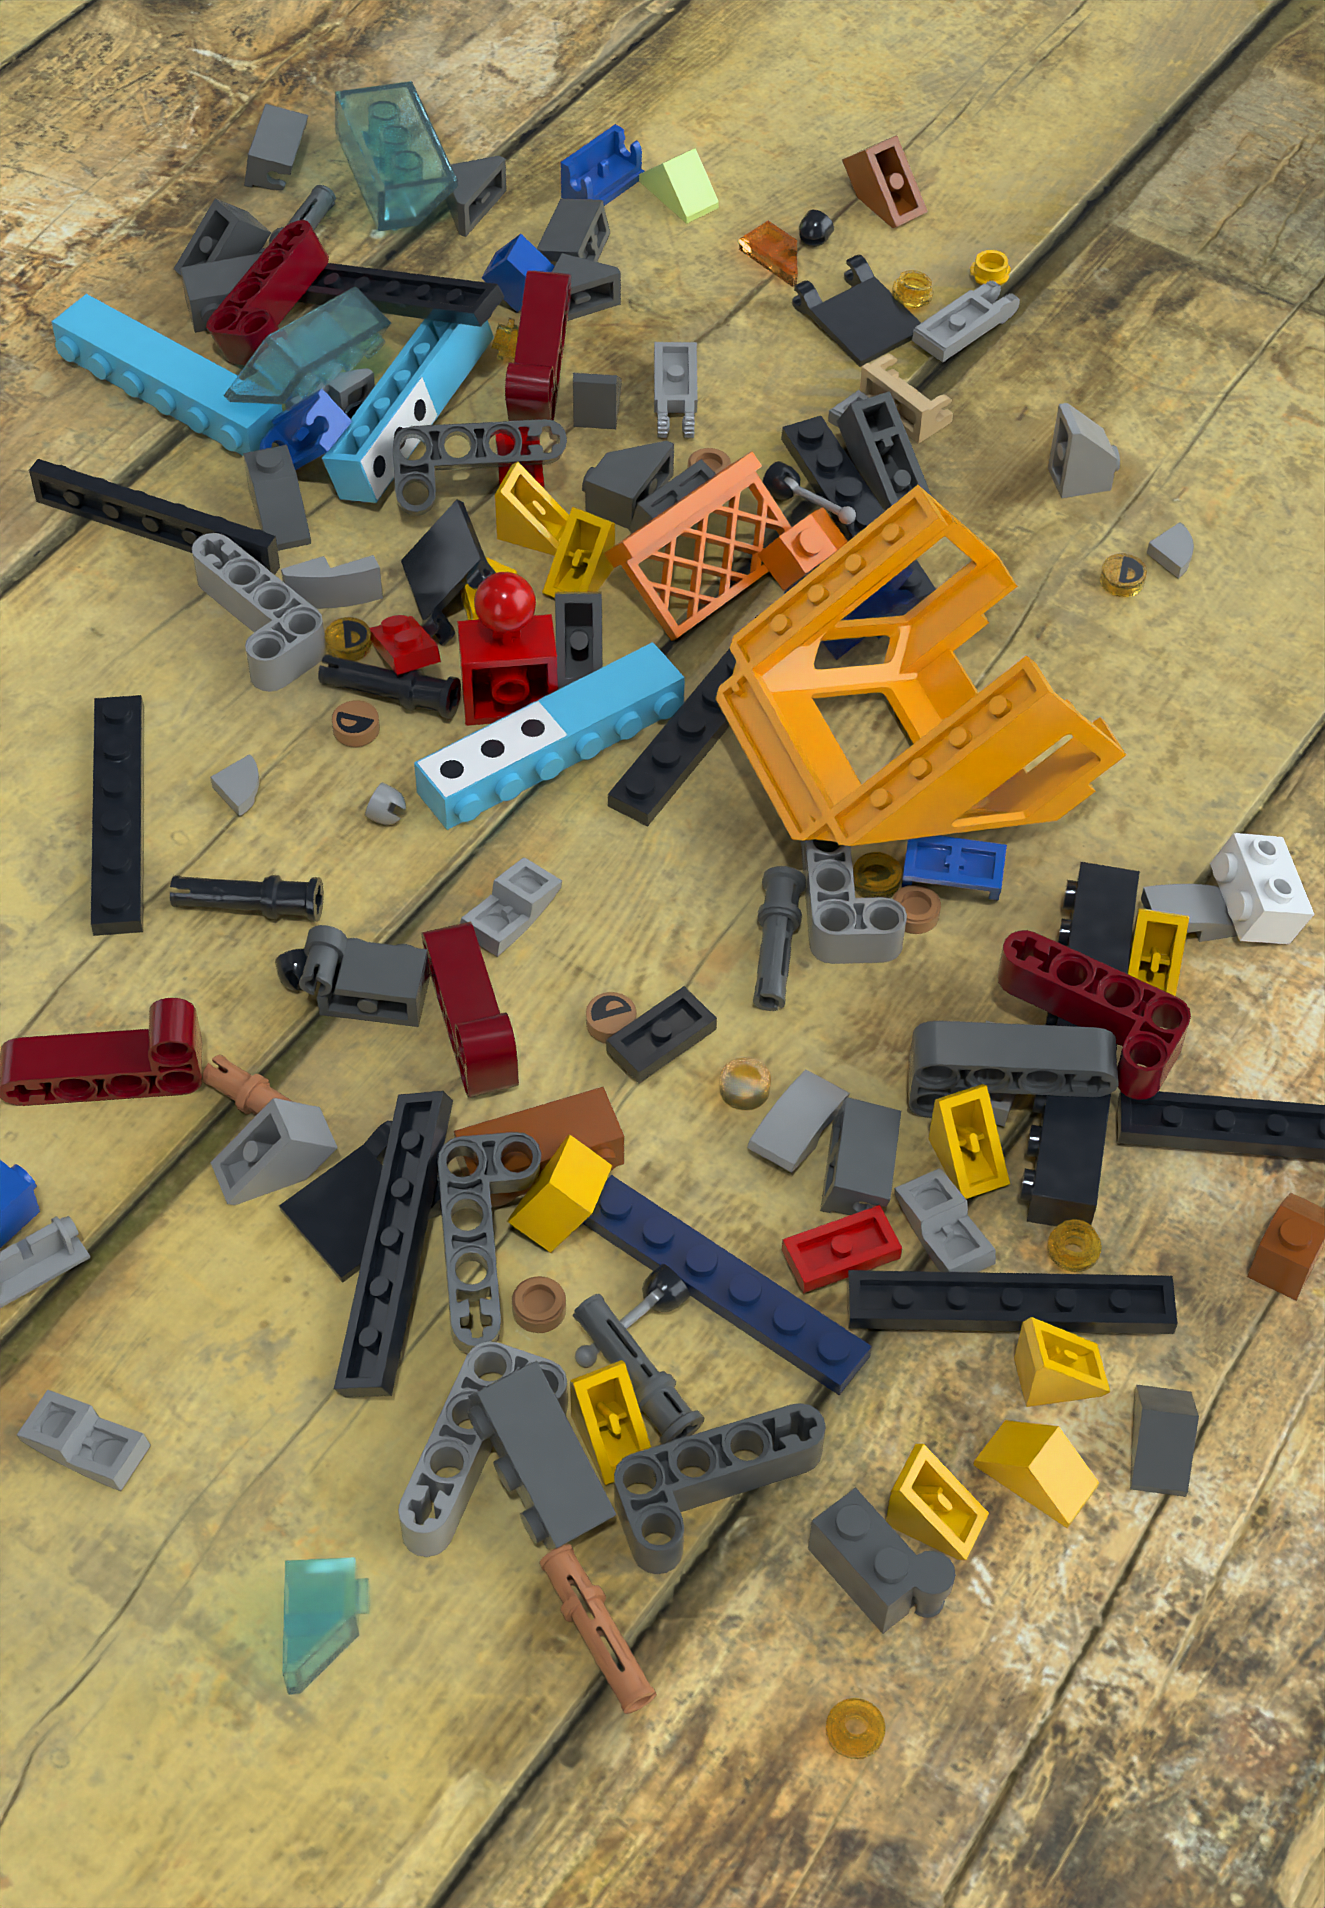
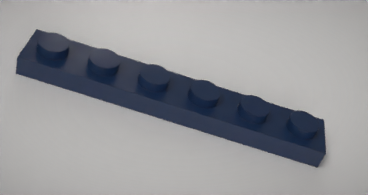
M613 1175L606 1180L593 1213L582 1223L652 1271L661 1264L669 1266L684 1282L691 1297L837 1395L843 1392L871 1356V1345Z

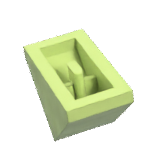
M696 148L639 174V182L686 224L719 208V201Z

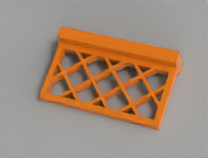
M753 451L727 466L604 553L613 568L619 565L622 566L671 641L680 637L769 572L764 563L761 564V559L757 555L764 549L765 527L776 530L779 535H782L791 528L788 520L756 473V470L762 467ZM747 487L758 501L757 515L738 510L740 492ZM729 500V507L722 506ZM710 513L727 517L725 538L706 533L708 515ZM737 520L755 524L753 545L735 541ZM697 523V530L690 528ZM680 535L696 540L693 560L674 556L677 536ZM705 542L724 547L722 568L703 563ZM665 546V553L658 552L659 549ZM734 550L752 554L751 568L748 575L731 571ZM646 558L663 562L661 584L649 581L638 564ZM673 565L692 570L690 591L671 587ZM702 573L720 577L719 595L716 598L699 594ZM730 580L737 582L730 587ZM669 596L689 600L687 618L679 625L668 611ZM698 603L705 605L698 610Z

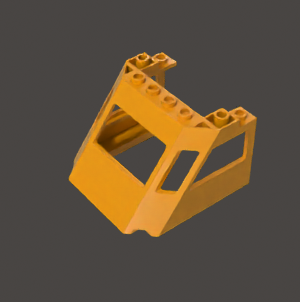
M919 485L910 490L732 638L730 650L736 659L732 676L719 686L716 701L793 840L805 841L815 839L837 842L838 845L856 846L1058 821L1096 792L1091 784L1093 780L1126 756V753L1106 722L1099 717L1091 723L1074 708L1068 699L1064 700L1056 694L1037 664L1027 655L978 693L953 651L989 624L984 613L1018 586L999 556ZM943 537L948 538L972 559L971 562L905 615L842 620ZM884 635L889 637V645L883 664L819 670L814 667L820 641ZM882 693L889 701L912 740L913 745L861 784L815 704L814 698ZM1069 734L1073 736L1072 739L1029 772L1026 771V765L1061 738Z

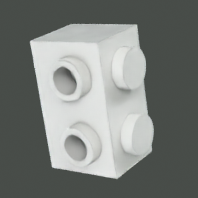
M1233 833L1211 861L1210 865L1213 875L1218 883L1228 909V914L1232 919L1240 941L1290 944L1314 916L1283 837Z

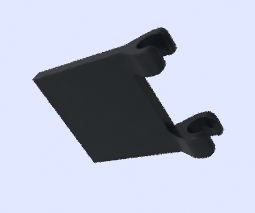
M855 255L846 260V264L851 269L844 273V280L853 286L852 288L822 302L814 285L810 281L805 280L794 286V291L799 295L792 299V305L797 311L808 314L861 367L912 341L913 330L921 322L874 276L866 259L862 255Z
M456 499L401 560L423 619L422 628L431 638L436 635L439 643L445 646L455 635V630L441 611L467 583L476 590L485 578L496 573L486 560L464 502Z
M386 1121L381 1124L362 1146L279 1205L281 1212L342 1283L360 1270L383 1166L380 1162L384 1161L392 1121ZM438 1177L429 1219L441 1215Z

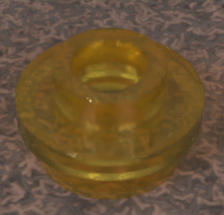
M915 270L902 272L899 278L894 281L892 287L894 298L905 307L911 309L928 305L932 301L934 291L931 287V279L926 274Z
M509 318L507 326L498 323L491 348L499 350L497 356L499 360L503 361L504 357L512 360L515 358L519 325L514 324L515 319Z
M1077 1219L1065 1221L1055 1227L1050 1233L1047 1243V1250L1051 1260L1058 1267L1071 1272H1082L1092 1268L1097 1263L1102 1249L1101 1240L1095 1229L1087 1222ZM1076 1245L1082 1252L1071 1251L1065 1246Z
M850 1698L837 1703L831 1709L827 1717L825 1730L829 1744L837 1753L850 1759H863L871 1756L880 1748L884 1740L886 1727L884 1718L875 1705L863 1699ZM850 1719H859L865 1723L867 1730L861 1734H853L847 1730L845 1723Z

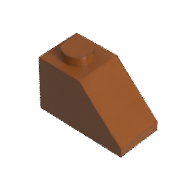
M897 135L842 159L857 198L891 228L898 227L928 212Z
M1290 1192L1280 1204L1266 1230L1247 1277L1297 1301L1325 1246V1208Z

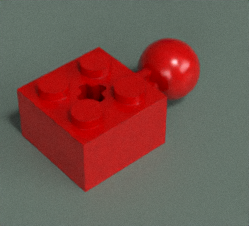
M497 572L485 578L477 588L474 598L475 612L479 619L457 621L466 726L492 724L558 690L557 652L552 614L534 615L536 598L531 585L522 576L512 572Z

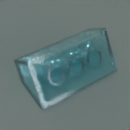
M408 81L335 92V132L378 232L418 226L458 187V179L413 82Z
M355 286L267 336L223 396L229 402L285 404L298 395L304 399L318 387L320 382L327 385L336 378L342 369L349 372L364 356L367 359L373 357L385 344L386 341L382 335L392 323Z

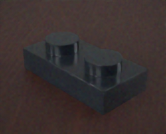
M683 986L606 1039V1051L638 1083H641L717 1029V1017Z

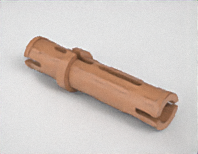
M570 1544L553 1549L541 1559L539 1564L548 1575L563 1603L560 1609L566 1621L574 1622L596 1664L600 1667L611 1689L621 1703L623 1712L630 1714L643 1708L657 1694L655 1689L650 1686L628 1643L621 1635L604 1605L606 1600L605 1593L599 1585L591 1583ZM571 1586H576L594 1619L591 1620L588 1617ZM604 1636L621 1664L623 1672L619 1671L600 1637Z

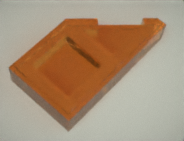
M768 220L739 239V250L790 286L793 287L797 284V240Z

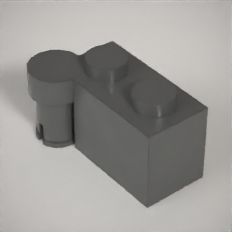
M328 925L314 926L309 930L304 947L307 959L299 985L305 992L314 995L317 981L321 982L317 996L319 1015L419 1027L430 980L427 949L415 948L408 944L388 945L366 942L358 938H347L341 930Z
M856 1487L811 1522L808 1550L882 1634L908 1615L909 1610L916 1604L917 1607L914 1613L924 1618L934 1617L941 1612L945 1599L952 1591L956 1576L955 1567L951 1560L943 1553L937 1551H924L916 1555Z

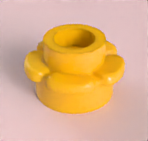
M997 250L980 252L976 256L975 262L970 266L971 275L975 276V281L980 285L986 284L990 280L1002 285L1008 281L1011 272L1007 256Z

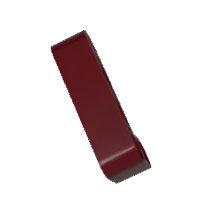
M298 220L285 226L208 319L206 328L229 363L267 368L278 364L288 355L290 345L278 325L329 262L327 252L308 221Z
M527 271L514 363L509 362L506 371L505 401L508 421L554 420L571 298V274Z
M471 921L422 932L423 949H427L430 976L467 1097L518 1086L517 1047L513 1028L507 1012L500 1013Z
M1020 930L1011 933L1005 939L997 974L998 983L1001 988L1008 994L1079 1027L1101 1028L1112 1032L1116 1037V1044L1123 1047L1117 1066L1119 1090L1126 1096L1137 1100L1148 1099L1154 1096L1162 1087L1181 1053L1191 1019L1190 1008L1187 1004L1168 992L1036 932Z
M164 998L154 1002L149 1008V1029L19 1037L4 1042L0 1051V1098L6 1103L16 1106L178 1096L191 1094L202 1085V1035L194 1005L181 998Z

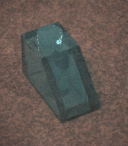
M355 1557L285 1561L282 1673L288 1695L301 1694L359 1636V1614H370L369 1578H359Z

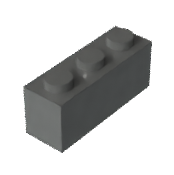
M537 1360L468 1396L473 1405L472 1408L467 1410L470 1422L482 1441L490 1438L500 1457L493 1462L495 1470L508 1492L515 1489L518 1492L526 1508L525 1511L520 1513V1517L534 1543L537 1544L543 1541L546 1549L558 1548L617 1515Z

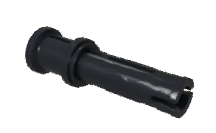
M326 654L321 660L322 663L328 664V667L319 666L318 679L321 684H330L399 700L400 705L405 709L414 710L417 707L434 710L440 712V716L450 719L454 716L461 697V681L458 677L450 676L445 680L424 675L421 669L397 675L390 669L337 658Z
M174 875L170 883L171 888L190 890V893L170 892V903L173 907L189 906L261 910L262 914L267 916L268 919H277L282 914L307 916L308 920L312 922L320 920L323 909L324 890L320 877H312L309 882L284 881L279 875H270L265 877L263 882Z

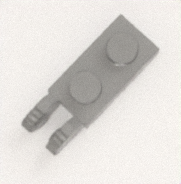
M990 280L974 291L969 290L916 326L913 330L912 341L941 362H944L999 323L1003 324L1008 318L1014 316L1019 308L1020 299L1014 294L1009 293L995 302L1000 295L1001 286Z
M654 342V413H657V438H667L670 426V418L667 416V413H684L682 418L684 438H694V413H697L698 402L697 342Z

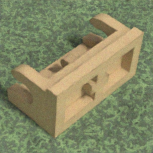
M886 354L871 364L866 363L863 365L860 391L869 398L890 391L907 435L918 444L952 422L953 413L948 409L942 410L943 407L948 406L952 402L951 398L943 394L930 401L918 392L917 389L899 377V372L895 369L885 371L886 368L897 362V358L893 355Z

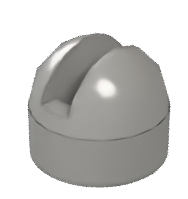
M383 782L380 783L368 803L365 817L383 825L396 823L401 818L393 813L395 807L398 806L404 810L406 809L402 793Z

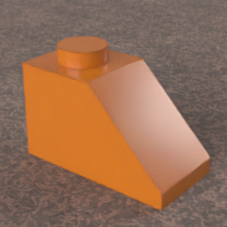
M821 507L780 535L757 555L784 591L845 545L848 540L826 510Z

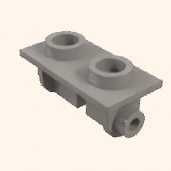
M55 1216L51 1219V1224L0 1251V1308L90 1258L89 1253L77 1237L79 1232L70 1216L61 1219Z

